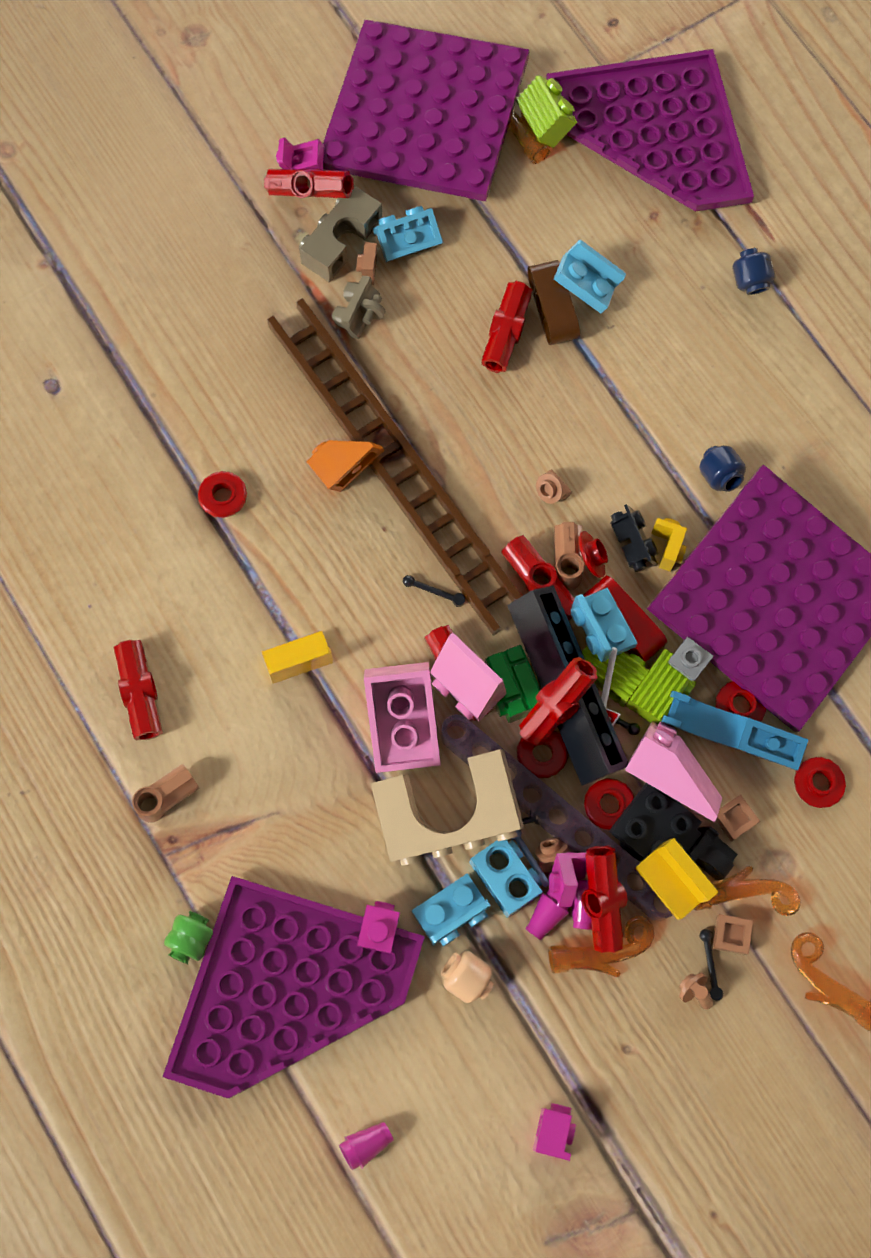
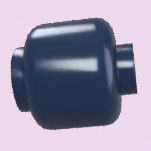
M757 248L742 251L740 253L741 258L737 259L732 266L737 288L741 291H746L747 295H755L771 288L770 284L775 280V272L770 255L766 252H758Z
M713 446L704 453L699 466L702 476L710 487L716 491H733L742 484L746 472L745 463L730 446Z

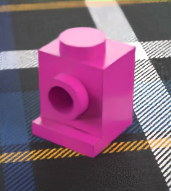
M551 1103L550 1110L541 1109L533 1145L534 1152L570 1161L571 1153L565 1152L566 1145L572 1146L575 1136L576 1124L571 1123L572 1108Z

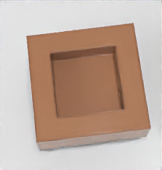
M365 242L363 254L358 253L357 272H362L363 276L371 277V284L374 285L377 243Z
M741 794L721 807L716 819L731 842L761 822Z
M722 914L717 915L713 949L748 955L753 920Z

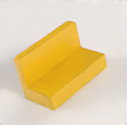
M323 631L261 651L273 684L333 663L332 653L327 645Z
M675 838L663 842L636 866L639 874L677 920L683 919L700 903L709 901L718 893L717 889Z

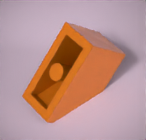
M328 440L316 446L312 451L313 455L306 462L328 489L341 492L384 449L381 445L372 442Z

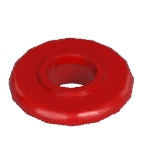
M219 471L210 474L202 481L198 490L200 506L213 517L225 518L233 516L242 509L247 499L245 483L232 472ZM220 489H228L232 493L231 497L223 502L215 500L214 494Z
M583 531L578 538L583 560L594 576L597 578L604 577L606 573L605 564L608 563L607 551L600 539H594L587 531Z
M734 681L723 686L716 697V708L759 722L765 716L766 708L756 701L752 693L743 690ZM738 696L746 698L750 704L749 711L746 713L737 711L733 706V699Z
M553 731L546 741L541 744L547 746L552 752V757L546 762L536 760L533 756V749L536 746L521 737L517 745V759L520 767L527 774L536 778H549L557 775L564 768L568 759V751L562 737L556 731Z
M823 757L809 758L801 763L799 770H796L795 790L799 797L810 806L817 808L831 807L838 803L845 793L846 781L844 773L830 759ZM814 774H823L828 779L829 787L827 791L815 788L812 782Z
M606 778L598 780L589 787L585 794V812L594 825L610 830L635 797L628 785L618 779ZM610 795L618 800L619 808L617 812L607 813L601 808L600 801L603 796Z

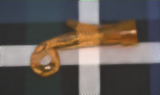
M513 110L508 128L524 148V154L533 164H538L546 159L551 148L538 141L522 111L520 117Z
M747 866L731 877L713 882L712 884L718 893L709 901L700 903L694 910L711 909L712 905L771 894V903L776 912L784 916H790L799 911L801 899L798 892L791 885L783 881L773 879L745 880L753 872V867ZM780 895L786 897L790 904H783L780 901Z
M635 916L627 921L625 936L629 944H623V949L615 953H600L594 950V946L566 947L565 944L549 946L548 959L551 972L555 974L569 972V970H590L619 977L621 975L620 971L609 964L631 959L644 953L651 946L654 939L653 924L643 916ZM637 926H641L643 929V936L639 940L634 936V929Z
M804 932L799 934L791 945L793 963L799 972L821 992L805 993V998L829 1005L854 1018L856 1023L870 1031L871 999L869 1001L812 965V963L821 958L824 952L823 941L814 933ZM806 942L813 943L815 946L814 953L804 956L801 950L803 944Z

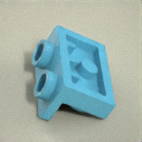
M418 206L405 211L406 217L396 220L395 215H390L378 220L379 225L373 228L374 235L377 234L386 262L443 243L432 208L423 210L422 206Z
M579 240L563 255L554 280L596 311L602 313L608 308L615 287L625 279L626 273L585 242Z
M608 587L587 597H584L583 594L575 597L571 609L572 618L578 627H583L587 635L586 643L593 655L597 654L601 662L609 659L612 647L617 648V655L636 647L638 642Z
M467 873L411 910L433 946L439 942L445 946L460 936L457 930L465 924L469 923L472 928L486 919L488 915L485 911L491 905L488 900L484 899Z

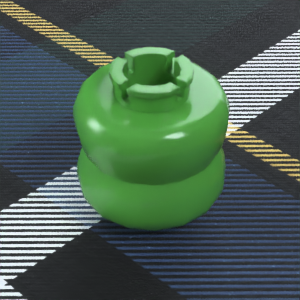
M192 911L189 912L188 917L181 914L174 919L172 930L164 940V945L171 949L168 956L187 965L189 959L201 960L204 956L206 945L213 935V930L206 926L209 920Z

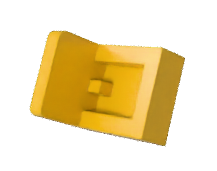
M657 518L651 534L668 540L658 568L669 572L675 562L681 564L687 546L682 544L687 528L670 518Z

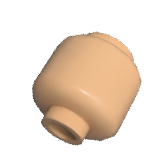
M470 951L460 954L454 953L447 960L441 971V976L444 977L443 985L445 989L465 1003H472L478 998L483 1000L492 990L493 982L490 981L492 968Z

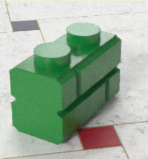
M517 645L485 658V663L504 682L507 694L495 707L500 717L506 716L508 723L525 718L538 703L536 696L541 690L522 645Z

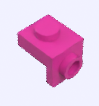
M285 137L279 139L276 159L281 168L303 170L316 168L323 170L324 145L319 139L294 146Z
M567 852L556 854L553 869L549 876L550 892L556 895L558 907H572L578 887L577 880L584 879L587 873L586 853Z
M375 901L374 906L366 905L357 944L358 947L391 954L400 918V912L394 911L395 905Z

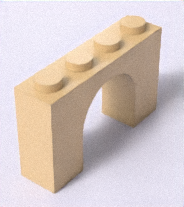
M504 749L467 758L477 794V805L471 820L457 831L445 832L437 830L422 819L416 806L409 774L371 783L390 862L400 860L401 866L420 862L419 855L432 852L433 858L453 853V846L464 844L466 850L485 845L484 838L497 836L499 842L518 837L516 830L524 828Z

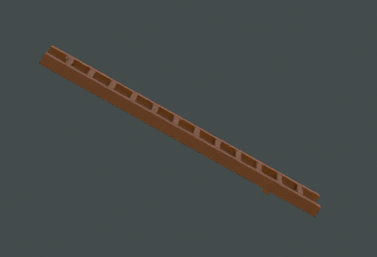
M304 299L298 300L296 304L298 311L309 324V327L300 330L292 335L291 338L274 315L268 318V327L351 441L365 442L363 438L382 426L392 437L394 442L383 448L384 451L369 466L490 633L494 636L500 632V626L487 610V607L505 595L512 602L522 596L491 555L488 547L482 543ZM316 334L326 349L306 361L296 346ZM333 357L343 372L323 384L313 368ZM350 380L360 395L340 407L330 394V391ZM367 403L377 418L356 430L346 415ZM401 450L411 463V466L391 478L380 462ZM418 473L429 490L409 502L398 485ZM435 497L447 514L426 526L415 510ZM453 521L465 538L444 551L433 534ZM471 545L483 563L462 575L460 569L450 558ZM489 570L501 587L480 600L469 585V582Z

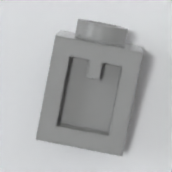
M686 637L668 663L689 680L695 681L713 658V655L689 637Z

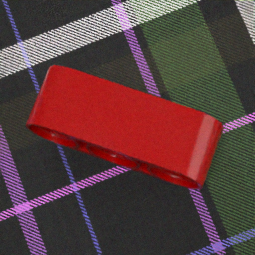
M606 575L585 592L583 596L587 597L608 587L638 642L635 648L627 652L639 656L646 662L668 643L667 638L613 578Z

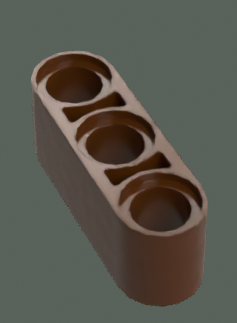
M558 260L528 266L527 268L529 285L533 289L532 295L549 345L580 338L579 322L569 290L554 280L560 264Z

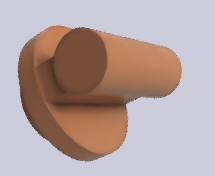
M552 469L542 474L536 482L537 493L546 503L553 504L562 499L565 500L572 494L569 487Z
M549 838L542 841L536 849L535 855L543 873L548 874L552 872L556 854L567 853L569 849L565 841L558 840L557 838Z
M703 973L688 975L680 984L681 992L679 998L683 1002H689L695 997L701 1008L710 1009L713 1006V1000L707 988L704 987L707 983V977Z

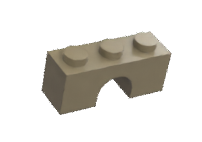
M354 186L350 198H338L331 212L324 214L320 218L314 232L311 235H306L299 246L301 264L330 283L347 262L346 245L339 242L337 238L346 233H353L366 240L372 233L373 228L379 224L378 220L382 219V203Z

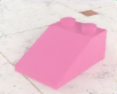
M452 633L445 642L430 671L431 675L435 678L431 684L444 697L450 693L459 701L455 707L468 720L474 716L480 721L507 694L503 680Z
M429 662L365 669L364 685L375 772L440 766Z
M652 721L625 770L715 822L718 817L722 796L683 739L676 735L677 731L664 722L657 724Z

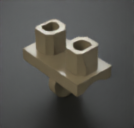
M362 275L359 283L347 282L343 296L349 304L347 307H335L332 313V319L335 324L345 328L352 338L359 339L365 325H370L373 319H382L386 312L384 307L380 305L382 297L379 291L372 286V279L369 276Z

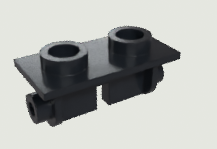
M627 504L624 505L627 513L623 514L622 511H618L612 514L610 524L619 543L631 539L632 543L622 547L629 567L634 568L635 572H640L647 568L645 563L648 561L658 566L655 556L659 552L652 538L647 539L642 528L646 527V523L639 510L634 511Z

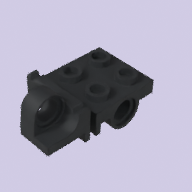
M648 783L644 784L609 830L620 841V846L640 862L663 842L675 838L694 863L699 865L715 880L725 879L734 867L733 860L738 855L719 838V833L713 827H699L702 823L701 820L680 802Z

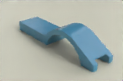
M676 691L671 692L670 697L673 698L668 716L663 715L661 722L793 770H799L808 739L751 718L712 707Z

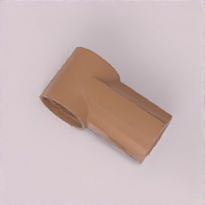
M563 522L554 526L555 570L557 577L567 590H572L579 586L585 566L578 541L579 535L582 532V526L574 522ZM570 567L577 573L567 575L563 573L562 569Z
M181 764L151 786L138 789L132 798V805L139 818L148 823L156 822L164 816L167 810L197 791L199 786L187 768ZM148 798L157 799V806L152 811L145 812L141 810L144 800Z

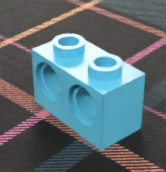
M497 840L470 858L469 864L502 912L509 918L539 897L543 892L540 889V886L543 884L533 868L526 869L520 860L523 854L513 840L510 842L507 840L498 842ZM495 853L504 855L508 861L507 867L502 870L493 868L489 862L490 856ZM513 881L524 883L527 888V894L522 898L512 896L509 892V884Z

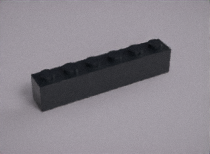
M554 586L532 590L507 605L541 688L556 680L573 658L581 657L585 660ZM595 682L578 701L580 705L578 711L570 719L557 726L582 786L623 770L628 765L627 758Z

